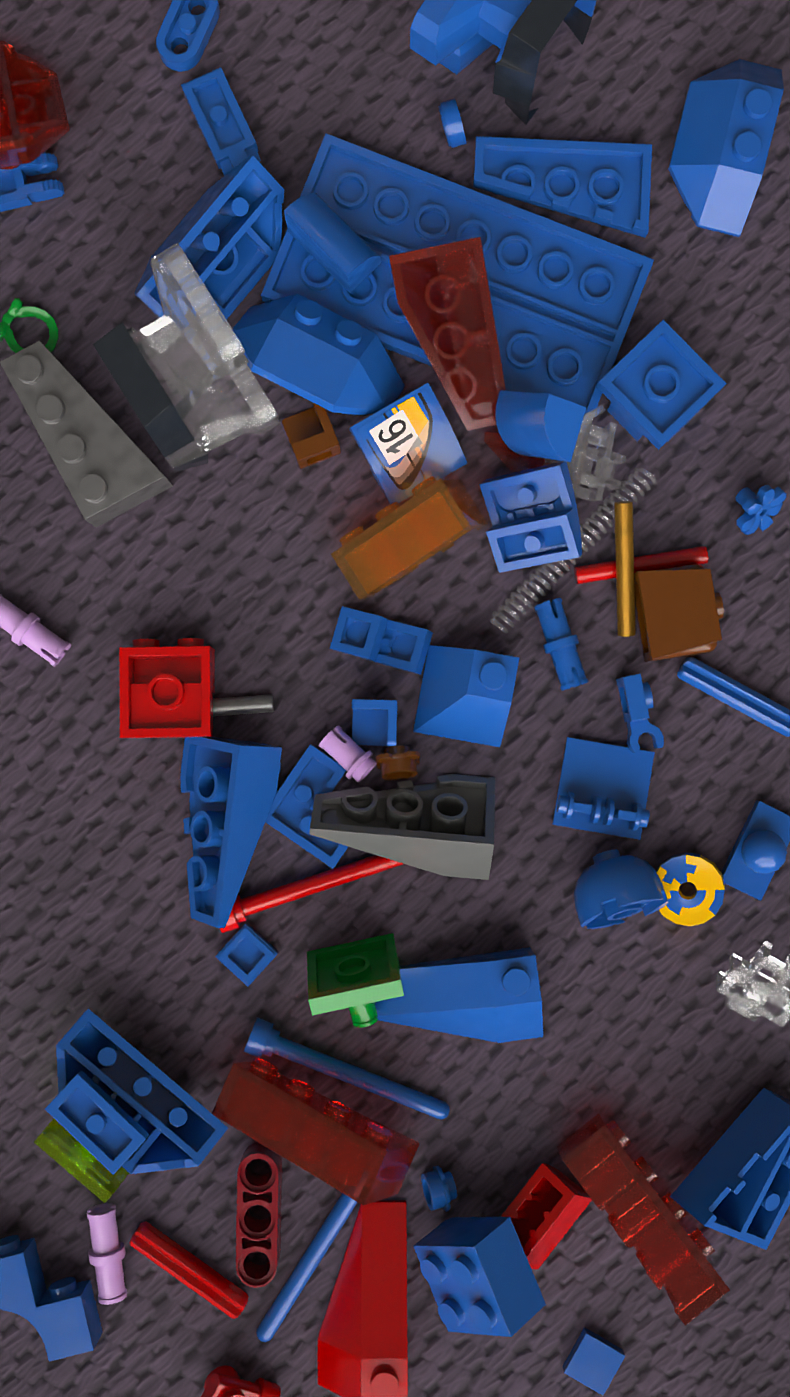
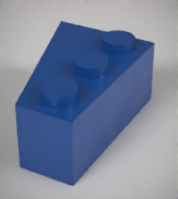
M763 1088L670 1197L702 1225L767 1250L790 1205V1100Z

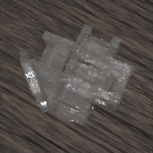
M603 405L584 414L571 462H567L575 496L592 502L602 501L604 490L610 491L621 487L622 481L613 478L616 465L625 463L627 457L612 452L617 424L611 422L604 428L592 424L593 418L605 411ZM588 443L597 446V448L589 447ZM545 459L544 465L556 463L559 461ZM593 461H596L595 472L593 475L591 474ZM580 484L589 486V488L580 487Z
M768 941L763 943L750 962L732 953L729 957L730 969L727 973L719 971L716 974V990L725 995V1006L753 1022H756L759 1016L762 1015L784 1027L790 1020V954L784 962L770 955L772 943ZM764 968L774 975L770 978L760 971Z

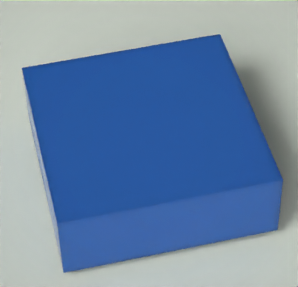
M246 922L215 957L248 987L278 955L279 951Z
M584 1327L562 1368L566 1375L604 1396L625 1358V1353L623 1349Z

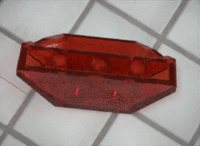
M0 41V169L9 170L18 167L20 164L33 162L68 133L70 127L57 73L29 56L16 53L12 45L5 41Z

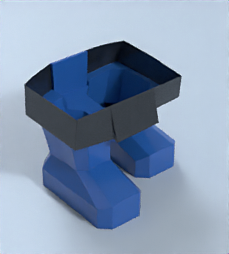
M425 0L418 9L410 27V49L435 66L440 63L457 75L494 44L501 50L495 63L493 94L504 97L505 104L527 125L538 110L536 108L529 111L541 51L563 20L583 45L597 0Z

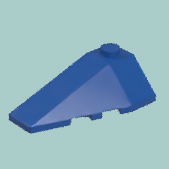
M185 737L180 782L181 793L190 792V817L183 819L184 834H191L193 857L187 862L190 916L192 919L216 928L226 927L277 793L282 747L220 737Z
M530 947L401 965L400 972L404 996L375 1002L379 1021L497 1043L543 1037L542 998L536 956Z

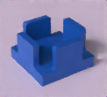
M662 320L598 382L596 387L611 402L607 411L636 441L644 435L659 450L697 415L727 383Z

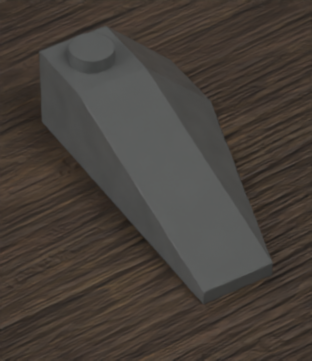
M448 774L437 776V783L413 786L412 781L408 780L397 782V788L382 791L374 792L369 787L315 794L310 835L438 875L489 880L495 836L496 778Z

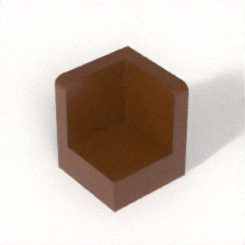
M313 403V408L283 419L282 424L300 469L341 454L339 442L325 408Z

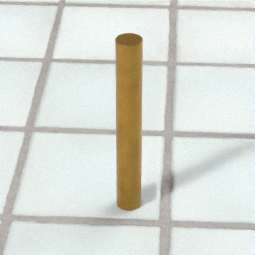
M622 501L614 503L618 636L630 637L636 635L633 502Z

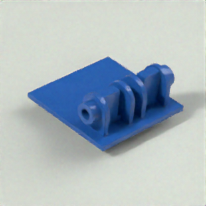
M567 737L552 825L640 840L642 827L646 828L649 822L650 812L646 810V803L655 752L640 750V752L632 753L628 747Z

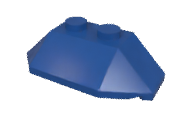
M739 59L690 82L668 170L697 227L736 237L741 236L763 176L784 91L781 69Z
M250 155L211 186L151 256L134 294L167 326L225 322L275 261L282 238L284 188L253 155Z
M297 293L250 307L230 331L229 339L233 345L237 346L241 357L252 372L334 413L352 415L374 414L397 401L405 387L376 333Z
M90 1009L83 1013L57 1043L58 1093L82 1070L149 1134L141 1146L122 1165L130 1174L198 1167L228 1130L225 1124Z

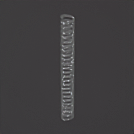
M635 468L634 474H629L628 480H623L622 486L616 487V493H610V499H604V505H598L597 511L591 512V518H585V524H580L581 536L591 546H595V542L584 533L583 528L590 531L597 540H601V535L590 527L589 521L598 526L602 533L607 534V529L596 520L595 515L602 518L609 527H613V522L603 515L601 509L610 513L615 520V512L608 507L607 502L614 506L615 500L613 496L621 501H628L621 495L619 490L627 493L633 502H638L637 496L627 489L626 484L636 489L638 495L644 496V491L633 482L632 478L640 481L646 490H651L649 483L638 474V471L642 472L651 479L652 484H657L656 478L650 472L643 468ZM582 543V550L589 552L588 547ZM574 558L568 559L573 565H576ZM563 560L557 561L566 571H570V567ZM553 562L542 564V568L537 567L536 574L529 575L530 580H523L524 587L517 586L518 593L513 592L511 593V599H505L506 606L499 605V612L492 611L493 619H490V622L504 633H508V629L500 624L498 617H500L508 625L514 627V623L505 616L504 610L517 621H521V618L512 611L510 604L523 614H527V611L517 603L516 597L529 608H533V605L524 598L522 591L528 594L535 602H539V598L529 590L528 585L536 589L542 596H545V592L536 585L534 578L540 581L548 590H552V586L541 577L540 572L549 577L554 583H558V580L548 572L546 565L553 569L560 577H564V573Z

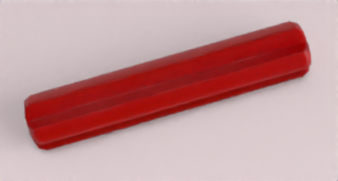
M142 1222L138 1226L129 1242L134 1249L230 1318L236 1319L242 1313L249 1298L246 1292L148 1222Z

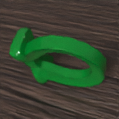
M15 298L0 322V341L4 338L14 353L23 350L17 344L10 326L17 317H35L42 320L49 329L50 337L45 347L51 353L56 348L59 339L58 327L53 317L38 307L24 306L21 299Z

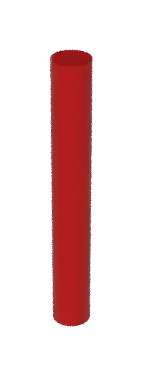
M706 546L634 557V573L637 571H653L692 564L708 563ZM616 560L574 567L576 584L616 578Z

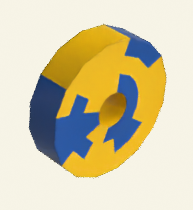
M685 852L673 855L661 863L656 873L663 884L669 902L659 910L665 918L675 924L694 926L704 924L717 914L723 904L725 884L722 873L712 861L700 854ZM684 882H691L696 886L697 892L693 896H685L680 891V885Z

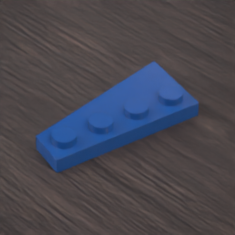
M476 136L473 187L646 238L649 232L652 144Z

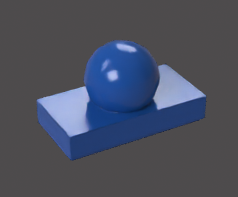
M755 801L721 872L725 884L757 900H762L775 871L779 870L786 861V848L790 842L789 815L761 801Z

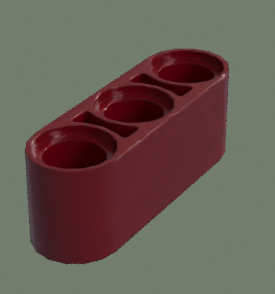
M266 1141L254 1142L247 1147L237 1172L236 1271L241 1282L253 1288L264 1287L273 1280L276 1275L281 1252L282 1158L277 1147ZM254 1159H263L269 1163L272 1171L263 1175L257 1174L252 1171L249 1162ZM255 1205L264 1206L268 1209L271 1216L263 1220L256 1219L250 1214L249 1208ZM256 1251L262 1252L267 1255L270 1261L266 1264L258 1265L249 1259L248 1254Z

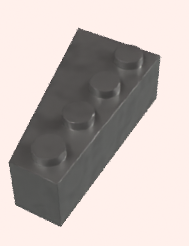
M40 341L0 362L87 522L97 528L173 487L159 469Z

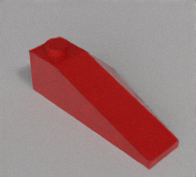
M406 1200L362 1201L353 1226L345 1256L318 1335V1385L342 1397H408Z

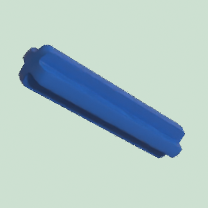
M688 657L682 662L677 673L679 679L776 732L790 737L789 709L694 657Z

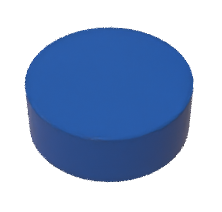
M455 98L441 102L438 108L448 146L455 148L467 144Z

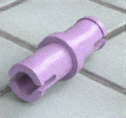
M0 594V627L12 635L11 641L18 646L26 645L55 667L66 654L64 650H68L71 644L67 641L65 642L40 624L41 618L34 613L26 614Z
M112 1203L95 1205L87 1210L92 1248L88 1252L89 1262L95 1266L98 1302L104 1305L118 1303L127 1297L122 1259L126 1255L125 1245L119 1242L115 1214L116 1205Z

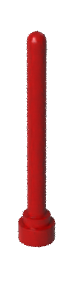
M373 855L242 899L240 895H237L226 927L220 928L222 933L240 928V923L247 921L248 915L403 865V863Z

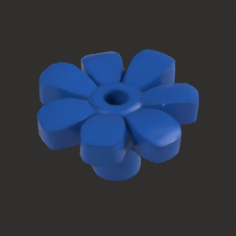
M765 485L759 489L756 495L750 488H743L737 494L736 501L745 512L737 519L736 525L745 535L754 533L758 527L764 531L773 523L770 515L775 516L779 513L783 505L782 502L786 499V492L780 487L773 489L769 485Z

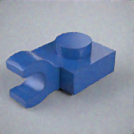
M641 674L616 679L623 716L628 727L627 745L632 753L640 752L638 739L643 733L651 735L654 748H662L664 746V736L661 730L655 725L650 724L647 718H650L648 709L653 708V696L649 683H642Z

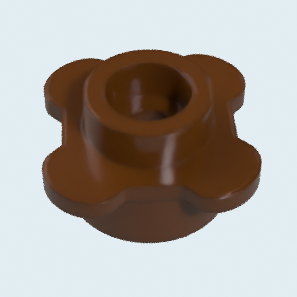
M408 746L386 748L384 754L376 756V767L381 769L382 778L385 780L412 778L417 775V765L420 764V752L410 751Z

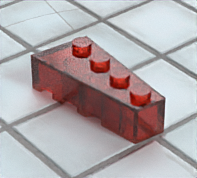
M254 1058L252 1062L233 1063L212 1111L214 1116L363 1206L399 1193L419 1147V1142L350 1109L344 1104L315 1092L312 1086L303 1081L289 1079L277 1073L278 1068L266 1060Z

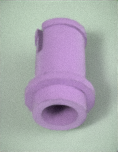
M339 725L333 731L331 730L319 744L322 749L347 771L345 776L348 779L353 777L357 782H360L377 764L371 758L373 753L370 750L365 752Z

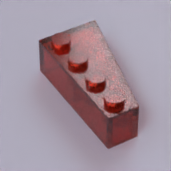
M598 1113L557 1146L560 1156L600 1211L605 1209L609 1214L607 1216L609 1222L627 1248L634 1246L637 1250L635 1253L658 1290L664 1286L674 1306V1311L686 1326L730 1291L710 1258L715 1249L698 1227L692 1232L686 1227L681 1219L687 1213L683 1207L670 1197L672 1193L669 1191L662 1196L653 1183L659 1177L645 1158L641 1155L635 1160L625 1148L631 1141L618 1123L612 1120L607 1124Z

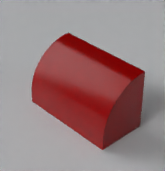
M546 1163L540 1165L501 1215V1217L511 1218L530 1267L536 1270L540 1268L593 1199L563 1173Z

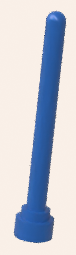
M258 1017L256 1018L243 1051L258 1058H261L262 1054L271 1057L272 1053L437 1119H445L450 1113L449 1105L442 1100L279 1036L280 1031L273 1029V1023Z
M359 1148L350 1163L352 1170L349 1173V1177L351 1180L259 1324L256 1334L260 1341L268 1342L273 1338L365 1190H371L374 1185H380L389 1171L390 1167L384 1160L381 1159L377 1166L367 1159L365 1155L368 1153V1150L365 1148Z

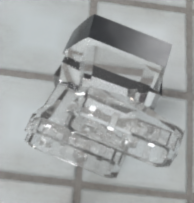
M176 243L151 258L150 262L164 315L139 331H136L133 327L129 329L121 322L95 342L93 346L165 459L175 472L207 464V452L243 434L263 435L278 426L280 422L273 405L247 365L249 361L244 355L245 350L186 254L179 244Z

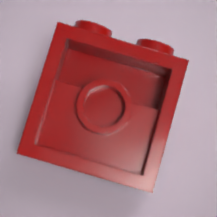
M199 638L177 639V646L160 647V640L135 639L133 640V647H119L120 738L213 737V693H215L214 648L204 646V639Z

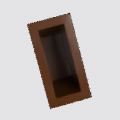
M692 564L653 571H637L634 573L635 607L644 662L707 653L716 648L717 642L722 640L719 619H722L724 616V607L720 593H714L711 569H704L702 565Z

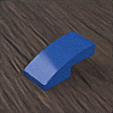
M342 606L330 649L421 675L433 632L391 621L379 615Z

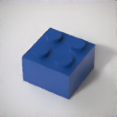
M452 1217L443 1221L413 1245L420 1261L421 1272L428 1281L438 1306V1314L446 1325L448 1332L512 1337L546 1305L510 1217Z

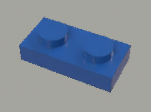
M82 1070L45 1108L61 1126L113 1175L149 1136L132 1117Z

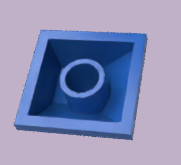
M429 645L413 732L500 747L512 703L519 657L473 649Z

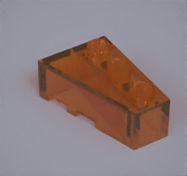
M434 476L429 477L411 490L414 495L413 498L401 506L398 502L386 506L375 515L378 522L365 531L360 526L339 540L342 547L331 553L359 600L374 596L419 568L420 564L438 552L442 551L443 553L453 547L454 541L472 529L480 530L488 525L461 480L445 478L436 480Z

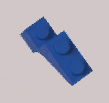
M12 1235L0 1239V1309L24 1317L35 1327L43 1340L49 1362L93 1351L103 1331L91 1281L86 1280L76 1283L75 1277H67L52 1283L48 1287L49 1290H47L35 1238L20 1241L18 1235Z

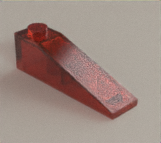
M474 236L389 255L398 305L467 431L496 425L497 399L500 390L506 391L481 237Z

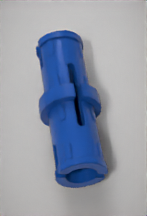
M556 598L552 602L549 600L534 606L547 644L543 645L545 654L551 655L561 685V691L588 683V678H586L576 648L579 640L577 635H572L562 605V599Z

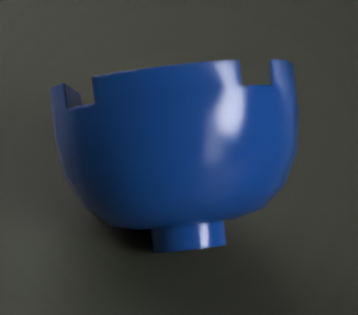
M609 850L593 857L594 864L582 872L575 884V908L582 928L586 925L587 929H598L624 923L625 921L622 918L635 915L642 910L644 916H647L669 903L663 884L655 869L646 860L632 855L620 856L619 850Z

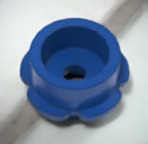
M435 1166L433 1171L421 1175L424 1197L431 1211L443 1208L447 1212L451 1208L450 1201L457 1198L456 1185L450 1171L443 1173L439 1166Z

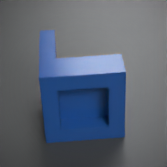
M352 699V740L357 745L396 746L397 700Z

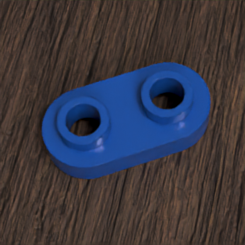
M172 0L156 38L160 58L168 68L183 72L194 68L199 63L219 19L220 7L218 0ZM195 6L205 7V11L200 15L191 13L192 8ZM184 44L188 46L187 51L182 54L173 52L177 45Z

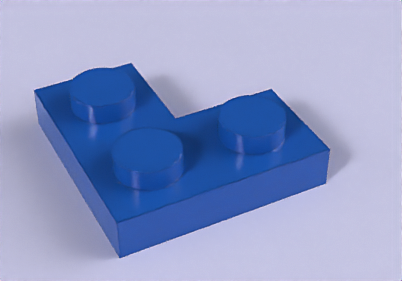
M310 744L276 793L266 823L334 869L348 846L310 835V823L315 794L332 792L346 770L337 761Z

